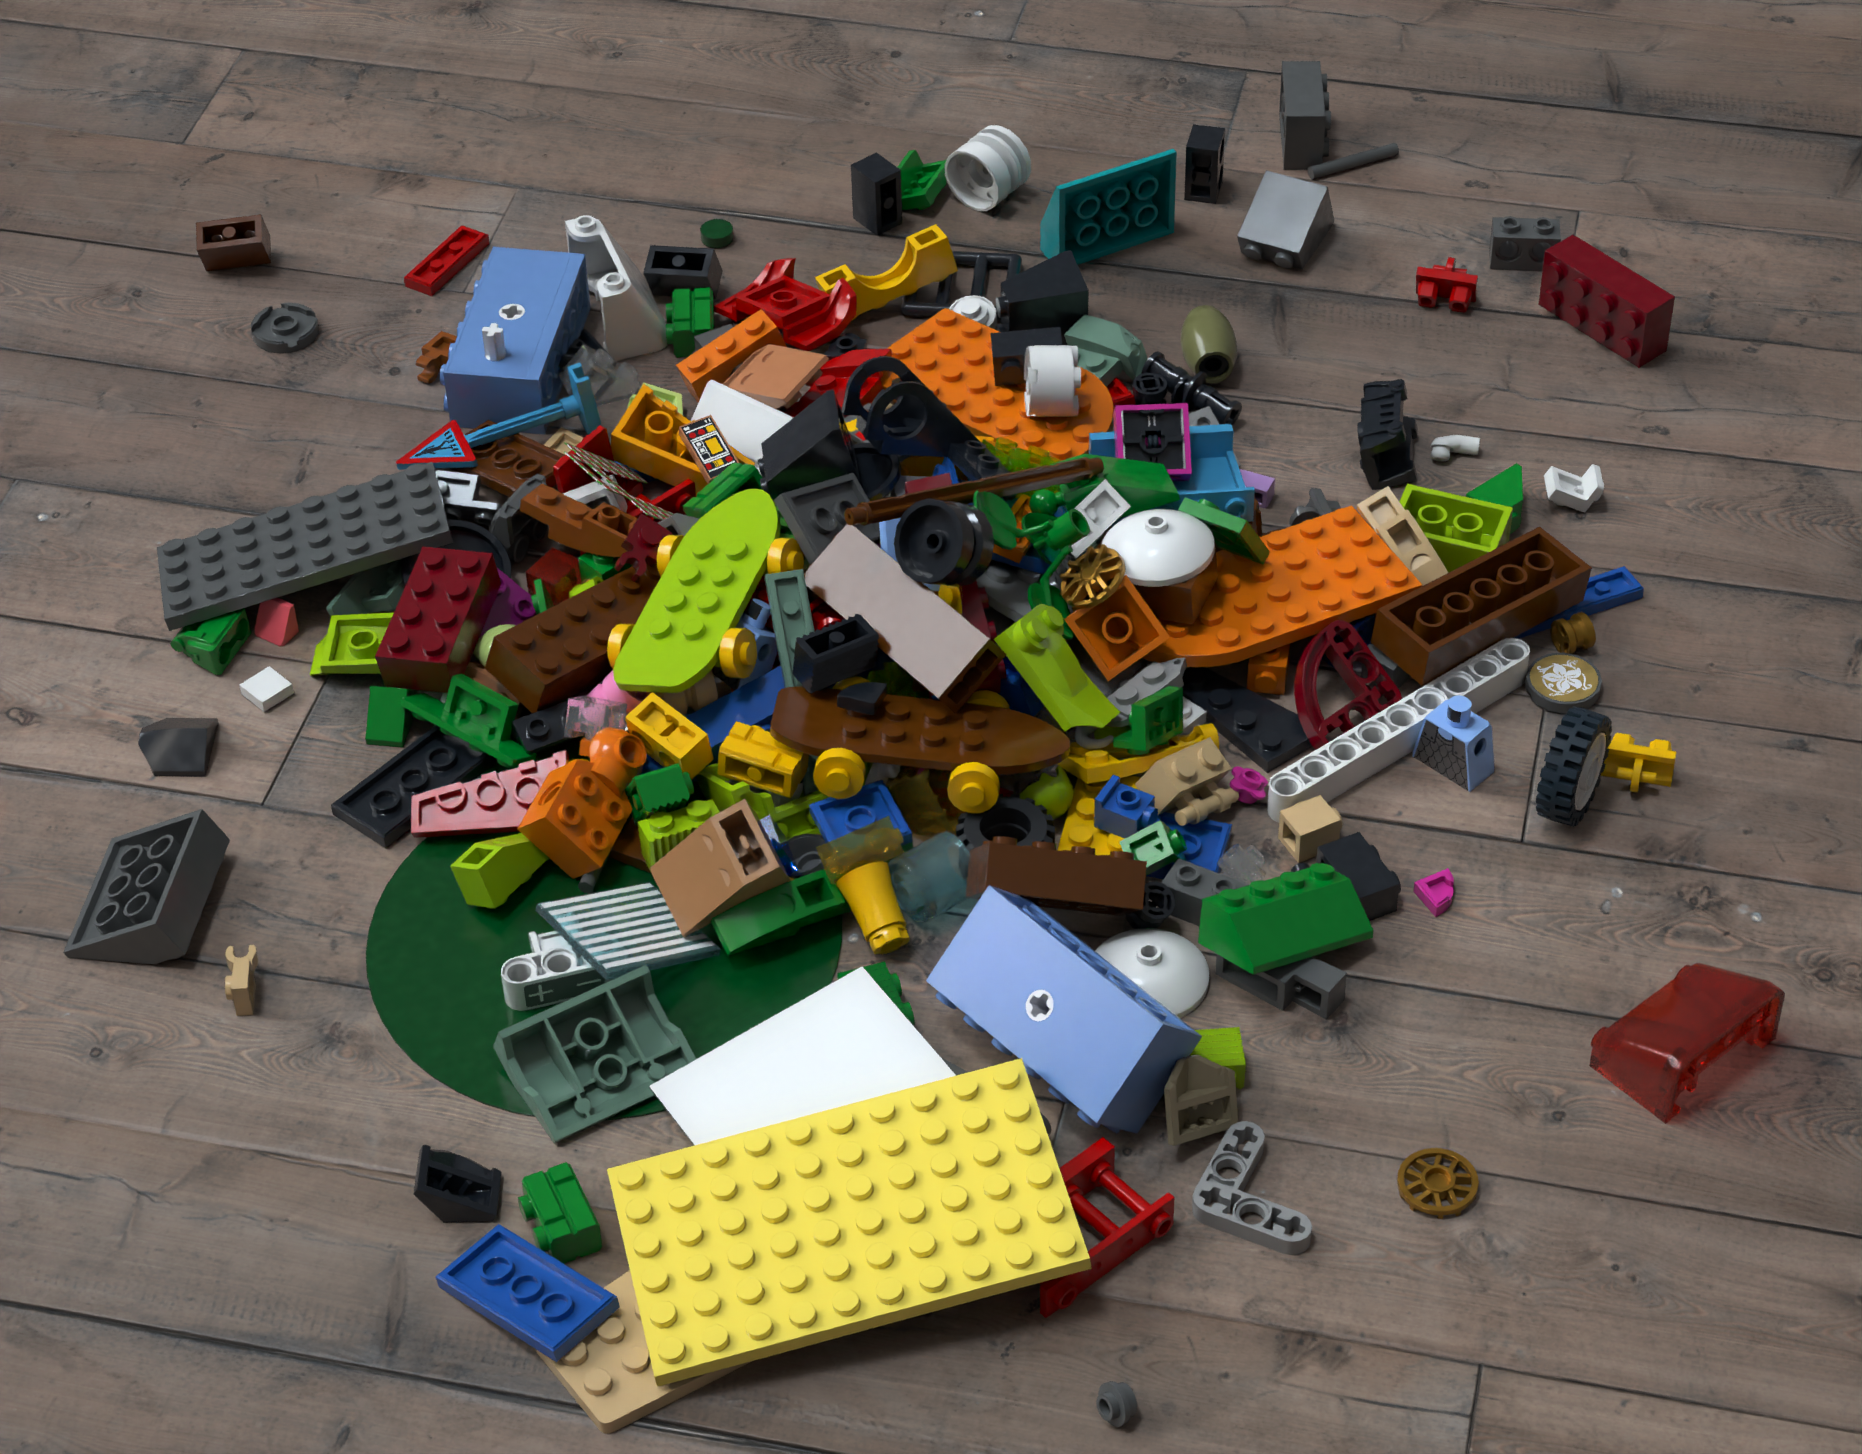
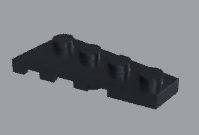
M1190 667L1184 671L1182 677L1184 683L1182 686L1183 697L1207 711L1206 722L1208 724L1212 723L1217 732L1265 772L1269 773L1313 747L1302 728L1298 714L1205 667Z

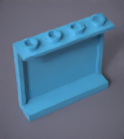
M1232 425L1190 426L1192 467L1190 480L1172 481L1179 493L1180 500L1149 510L1170 509L1178 511L1185 497L1197 502L1200 499H1205L1214 503L1223 512L1245 519L1248 522L1253 521L1254 487H1246L1233 453L1234 431ZM1114 432L1089 433V454L1115 457ZM1126 517L1117 519L1111 526L1116 525L1119 521Z

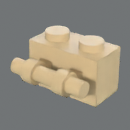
M1211 737L1157 760L1135 783L1138 790L1155 796V808L1158 809V815L1177 807L1179 811L1175 813V820L1181 826L1188 823L1197 824L1207 818L1208 814L1212 812L1219 814L1229 809L1231 803L1239 799V793L1231 787L1223 789L1218 788L1216 785L1232 768ZM1201 796L1203 800L1195 799V798Z

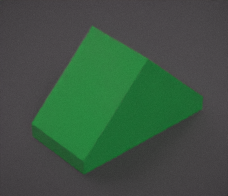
M370 686L366 744L403 748L414 716L410 710L402 707L400 703L402 697L421 694V690Z

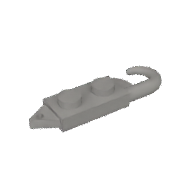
M1176 658L1163 663L1154 661L1107 697L1120 713L1106 726H1130L1129 714L1131 704L1168 686L1182 687L1184 685L1182 677L1187 666L1186 659ZM1078 726L1075 731L1077 744L1090 750L1108 746L1113 742L1114 737L1109 735L1103 739L1089 738L1088 736L1098 729V727Z

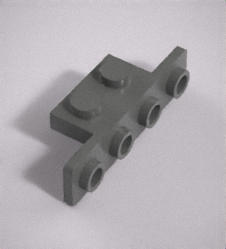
M436 470L448 520L472 519L479 524L490 526L495 513L502 505L477 501L482 481L479 475Z

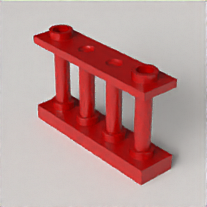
M1104 1137L1059 1168L1074 1212L1105 1239L1088 1251L1091 1269L1038 1283L1041 1285L1040 1313L1045 1318L1059 1308L1064 1309L1068 1307L1078 1294L1155 1237L1160 1238L1164 1236L1174 1224L1175 1197L1168 1192L1153 1204L1147 1202L1114 1173L1115 1146ZM1103 1186L1134 1212L1136 1216L1119 1228L1083 1196L1095 1187Z

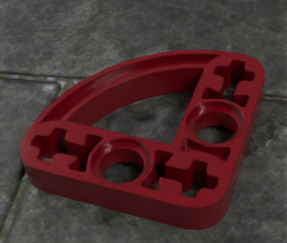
M1344 620L1331 622L1314 636L1306 646L1298 662L1294 682L1295 704L1302 728L1315 750L1329 742L1325 736L1339 727L1343 732L1342 734L1356 727L1350 721V710L1358 711L1363 716L1364 721L1402 699L1399 689L1355 628ZM1340 635L1343 641L1337 644L1333 637ZM1352 650L1354 653L1346 659L1344 655ZM1323 654L1327 656L1356 696L1354 700L1325 720L1320 710L1316 689L1317 672ZM1354 661H1359L1366 666L1368 670L1367 678H1361L1355 674L1353 670ZM1375 681L1377 685L1369 690L1367 686ZM1382 696H1384L1388 701L1386 704L1381 705L1378 701V699Z

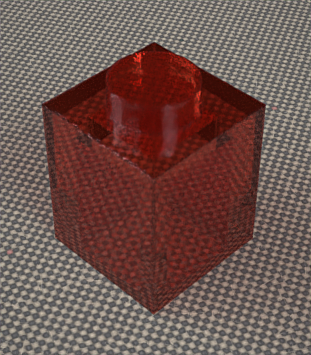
M552 547L526 571L528 593L531 596L536 594L534 580L541 578L553 600L554 606L569 599V591L574 586L581 584L578 559L573 555L566 554Z

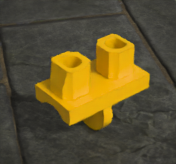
M1616 733L1607 748L1609 749V754L1605 759L1604 764L1606 765L1601 776L1631 780L1630 792L1638 793L1639 782L1671 787L1676 751H1672L1670 741L1655 739L1650 742L1649 747L1634 745L1635 739L1629 734Z

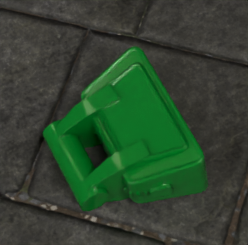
M242 608L184 626L171 641V647L175 651L183 652L194 663L211 673L221 675L251 635L252 631L246 610Z

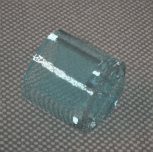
M947 831L941 832L891 859L888 864L900 908L919 923L928 922L969 899L966 898L970 853L954 834Z

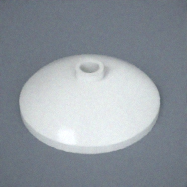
M1153 509L1132 514L1114 525L1102 541V544L1116 550L1125 562L1124 576L1127 575L1134 585L1160 587L1189 580L1201 573L1210 564L1215 553L1214 536L1206 524L1192 515L1170 509Z
M1154 928L1133 929L1110 937L1095 950V952L1178 1018H1182L1195 1010L1203 1001L1208 991L1209 967L1204 955L1193 943L1178 934Z

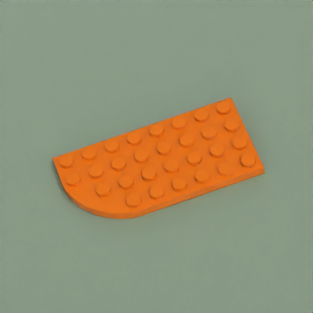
M947 308L942 309L887 348L892 350L891 357L902 361L923 384L934 392L933 394L941 402L946 404V407L974 436L994 437L995 449L1035 468L1045 465L1050 466V464L1075 456L1089 454V433L1113 432L1114 409L1112 397L1103 382L1093 373L1080 367L1081 387L1075 388V395H1078L1079 402L1078 416H1026L1024 402L1026 383L995 386L991 333H999V331ZM882 371L881 383L883 389L885 390L890 387L892 380L899 378L898 375L891 371Z
M1351 505L1260 537L1270 551L1264 565L1225 550L1216 552L1218 579L1194 624L1178 623L1158 618L1170 635V638L1142 658L1158 663L1176 658H1185L1186 667H1213L1236 663L1318 634L1333 621L1344 620L1349 623L1377 613L1379 608L1422 587V584ZM1130 639L1127 640L1134 650L1143 646Z

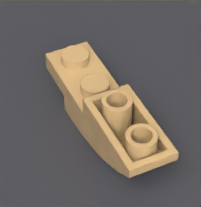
M1389 486L1357 504V510L1360 515L1421 582L1422 586L1448 573L1408 509L1405 510Z

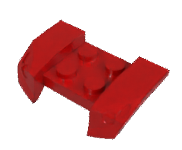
M784 258L767 263L760 275L749 286L715 305L714 312L734 321H739L762 309L778 329H783V340L785 343L804 351H811L835 339L844 331L856 315L857 295L844 278L838 279L831 294L795 280L794 265L796 258Z
M851 350L827 361L820 368L823 374L810 385V389L805 395L786 409L783 406L779 411L795 417L826 391L832 389L835 391L842 411L846 386L856 368L865 361L875 357H891L892 350ZM882 371L872 374L863 383L860 390L862 406L867 403L872 404L874 398L883 389L881 383Z

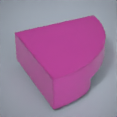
M1448 868L1414 882L1413 892L1435 917L1444 913L1453 900L1454 878Z

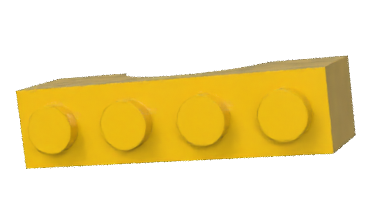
M935 224L906 237L902 256L891 269L875 276L860 275L844 264L815 277L819 290L831 294L838 279L844 278L857 295L856 315L852 319L854 320L858 315L871 309L884 307L889 301L900 296L911 295L925 285L943 281L950 274L957 272L958 269L948 237Z

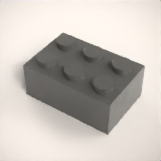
M1282 61L1279 121L1284 170H1308V167L1323 163V157H1329L1327 130L1331 129V111H1329L1327 74H1321L1320 61Z

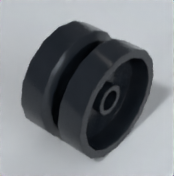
M928 498L915 502L903 513L896 526L894 548L896 559L902 571L914 581L961 587L972 584L984 574L992 560L994 538L992 527L987 517L974 505Z

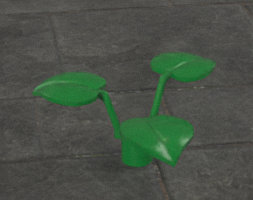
M975 491L973 497L974 506L987 517L992 527L994 544L1003 549L1012 550L1017 545L1016 537H1026L1038 551L1040 557L1050 565L1041 577L1040 584L1033 583L1028 588V601L1031 610L1039 604L1052 606L1061 613L1064 620L1070 615L1067 602L1060 594L1061 591L1057 587L1049 585V579L1065 557L1073 552L1072 545L1089 534L1090 528L1086 518L1076 509H1070L1060 517L1042 513H1028L1021 520V530L1016 528L1017 522L1014 513L1002 498L991 492ZM1064 620V633L1062 637L1071 640L1073 639V631Z

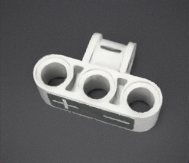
M569 924L562 925L560 930L538 935L535 931L529 932L532 953L511 958L501 968L505 1002L514 1010H530L565 1002L620 977L619 966L605 968L602 964L618 961V957L598 961L594 956L617 952V948L590 953L586 949L612 944L613 942L607 940L587 945H581L579 942L575 943L571 930H566L563 927Z

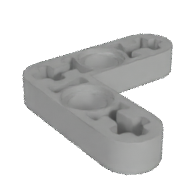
M1248 1121L1237 1122L1227 1130L1194 1190L1192 1198L1193 1216L1202 1224L1283 1254L1298 1255L1305 1252L1310 1246L1312 1224L1306 1215L1243 1192L1263 1155L1265 1136L1263 1130L1257 1124ZM1245 1140H1250L1251 1142L1248 1141L1245 1144L1242 1155L1238 1154V1144H1242ZM1223 1167H1232L1238 1170L1240 1174L1235 1178L1226 1179L1219 1176L1217 1171ZM1212 1200L1219 1202V1203H1214V1204L1212 1205V1207H1209V1206H1206V1205H1205V1204L1209 1205ZM1233 1206L1232 1215H1228L1227 1212L1230 1213L1231 1207ZM1254 1212L1261 1215L1263 1220L1258 1224H1247L1240 1217L1244 1213ZM1271 1221L1276 1222V1224L1273 1223V1230H1270ZM1292 1229L1299 1231L1295 1232L1292 1236L1286 1235L1289 1234Z

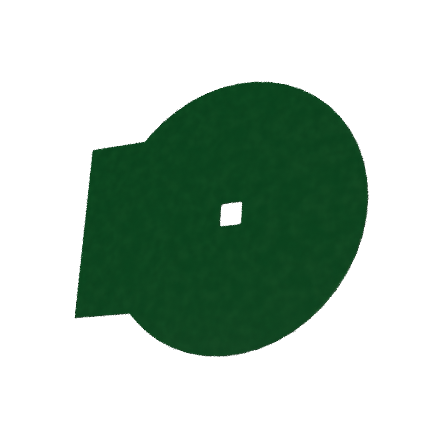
M593 732L536 752L535 762L553 757L554 753L564 750L568 753L569 762L573 759L590 760L588 756L579 755L581 739ZM496 762L481 775L493 771L500 773L514 768H507ZM692 781L694 794L690 795L688 802H686L683 808L693 801H707L700 790L698 781ZM630 813V815H629V817H628L626 823L624 824L622 830L625 828V826H626V825L629 823V821L632 819L631 813ZM521 832L427 837L398 867L375 907L368 931L366 947L367 979L373 1003L382 1023L395 1043L415 1064L434 1079L454 1091L485 1105L516 1114L535 1117L512 1084L493 1046L499 1031L560 1003L524 1011L510 1008L504 998L501 978L503 964L511 958L532 953L529 932L535 931L538 935L560 930L564 924L572 925L667 906V904L662 902L559 923L556 920L558 918L663 898L651 873L608 857L592 893H584L578 888L583 875L572 879L549 859L532 874V877L527 882L521 884L512 892L504 904L496 909L468 905L450 865L474 843ZM646 883L654 886L547 908L541 905L543 903ZM658 890L661 893L557 915H551L548 912ZM666 910L611 922L627 923L671 914V912ZM838 915L800 927L795 935L729 956L710 923L686 936L704 934L707 938L618 956V961L712 941L715 945L619 965L620 976L647 965L651 973L654 993L669 1022L681 1029L696 1059L830 985L840 956L842 916ZM670 918L626 927L625 932L675 922V920ZM674 926L626 936L624 941L679 930V928ZM586 927L572 929L571 932L573 934L586 931ZM679 934L670 937L650 940L646 942L623 946V948L619 951L685 937H683L682 934ZM585 936L573 937L575 943L583 941ZM655 1096L606 1120L645 1116L666 1111V1109Z

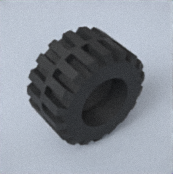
M999 794L996 803L989 810L982 813H961L958 818V825H956L957 869L960 871L961 878L964 882L967 881L970 850L983 845V841H993V837L1017 839L1018 846H1032V842L1035 841L1055 843L1054 820L1051 815H1047V809L1042 805L1035 806V800L1030 798L1020 799V795L1011 794L1010 797H1003V794Z

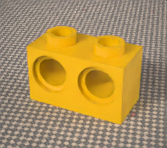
M653 692L625 717L629 733L639 737L646 747L647 755L663 767L678 763L682 773L687 771L692 780L713 760L708 734Z

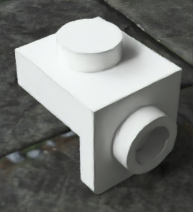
M1594 464L1589 467L1582 477L1553 466L1544 475L1549 500H1552L1557 505H1565L1584 513L1594 501L1601 497L1604 490L1600 467Z

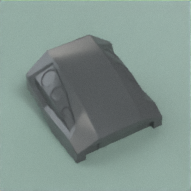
M536 474L525 481L495 513L490 524L489 532L502 543L509 559L516 563H520L526 557L529 550V539L540 541L548 529L547 524L520 511L521 499L540 484L546 485V477L540 474Z

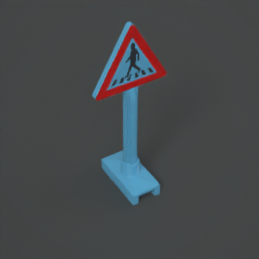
M581 363L568 366L567 370L573 392L572 396L560 399L559 403L479 429L468 435L463 434L456 420H451L397 460V469L403 470L414 464H427L433 462L434 468L475 467L478 464L471 450L472 447L484 445L564 417L569 419L579 415V419L589 435L601 425L590 379L588 376H584Z

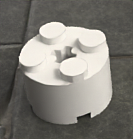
M1034 345L1026 348L1024 362L1026 416H1078L1079 402L1078 395H1075V388L1081 387V368L1077 367V346Z

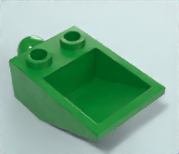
M1082 454L1056 463L1082 457L1089 459L1098 457L1103 461V472L1093 475L1087 480L1061 485L1056 484V493L1047 489L1038 490L1031 496L1029 506L1032 513L1053 516L1057 512L1058 507L1061 506L1066 513L1070 509H1074L1105 479L1131 506L1118 519L1178 501L1180 497L1164 464Z

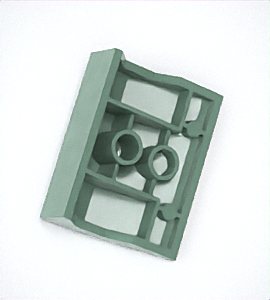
M647 965L499 1031L493 1046L512 1084L554 1144L655 1097L649 1088L650 1085L696 1060L681 1029L669 1022L654 993L651 973Z

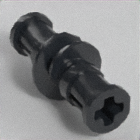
M1159 351L1154 352L1142 368L1141 374L1156 373L1163 376L1167 381V392L1172 394L1171 403H1188V412L1194 408L1200 410L1210 406L1219 425H1233L1241 413V403L1236 400L1231 402L1220 395L1213 387L1205 385L1207 373L1204 371H1200L1192 377L1180 366L1176 367L1165 360V355Z

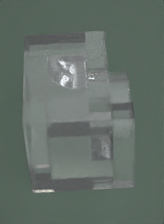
M589 696L569 698L564 737L572 738L585 735V739L592 741V738L599 730L608 727L627 731L628 727L625 720L627 716V703Z

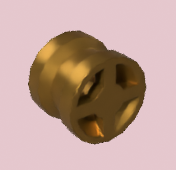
M1583 612L1573 614L1570 620L1558 619L1551 624V638L1559 653L1573 654L1577 648L1584 650L1595 645L1596 634L1590 618Z

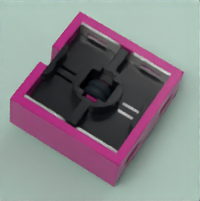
M1188 403L1115 405L1113 412L1115 457L1164 464L1172 481H1189L1192 475Z

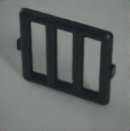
M952 251L957 265H975L970 296L984 297L988 266L1008 267L1006 280L1021 272L1022 258L1018 254ZM954 273L939 282L936 303L916 302L917 291L911 295H903L902 313L908 316L932 317L944 308L949 309L952 305L949 304Z

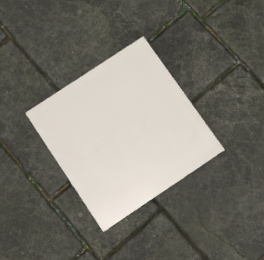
M860 967L653 1083L649 1088L691 1143L698 1145L956 1075L863 967Z

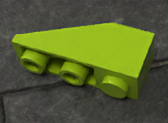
M522 833L474 843L450 867L468 905L496 909L504 904L508 896L521 884L527 882L532 877V874L550 858Z

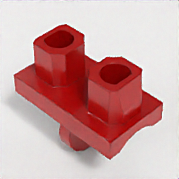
M1448 257L1446 266L1434 265L1433 269L1418 266L1416 272L1418 305L1432 308L1436 306L1437 297L1450 298L1449 309L1465 313L1470 303L1476 302L1478 276L1467 274V269L1455 268L1456 258Z

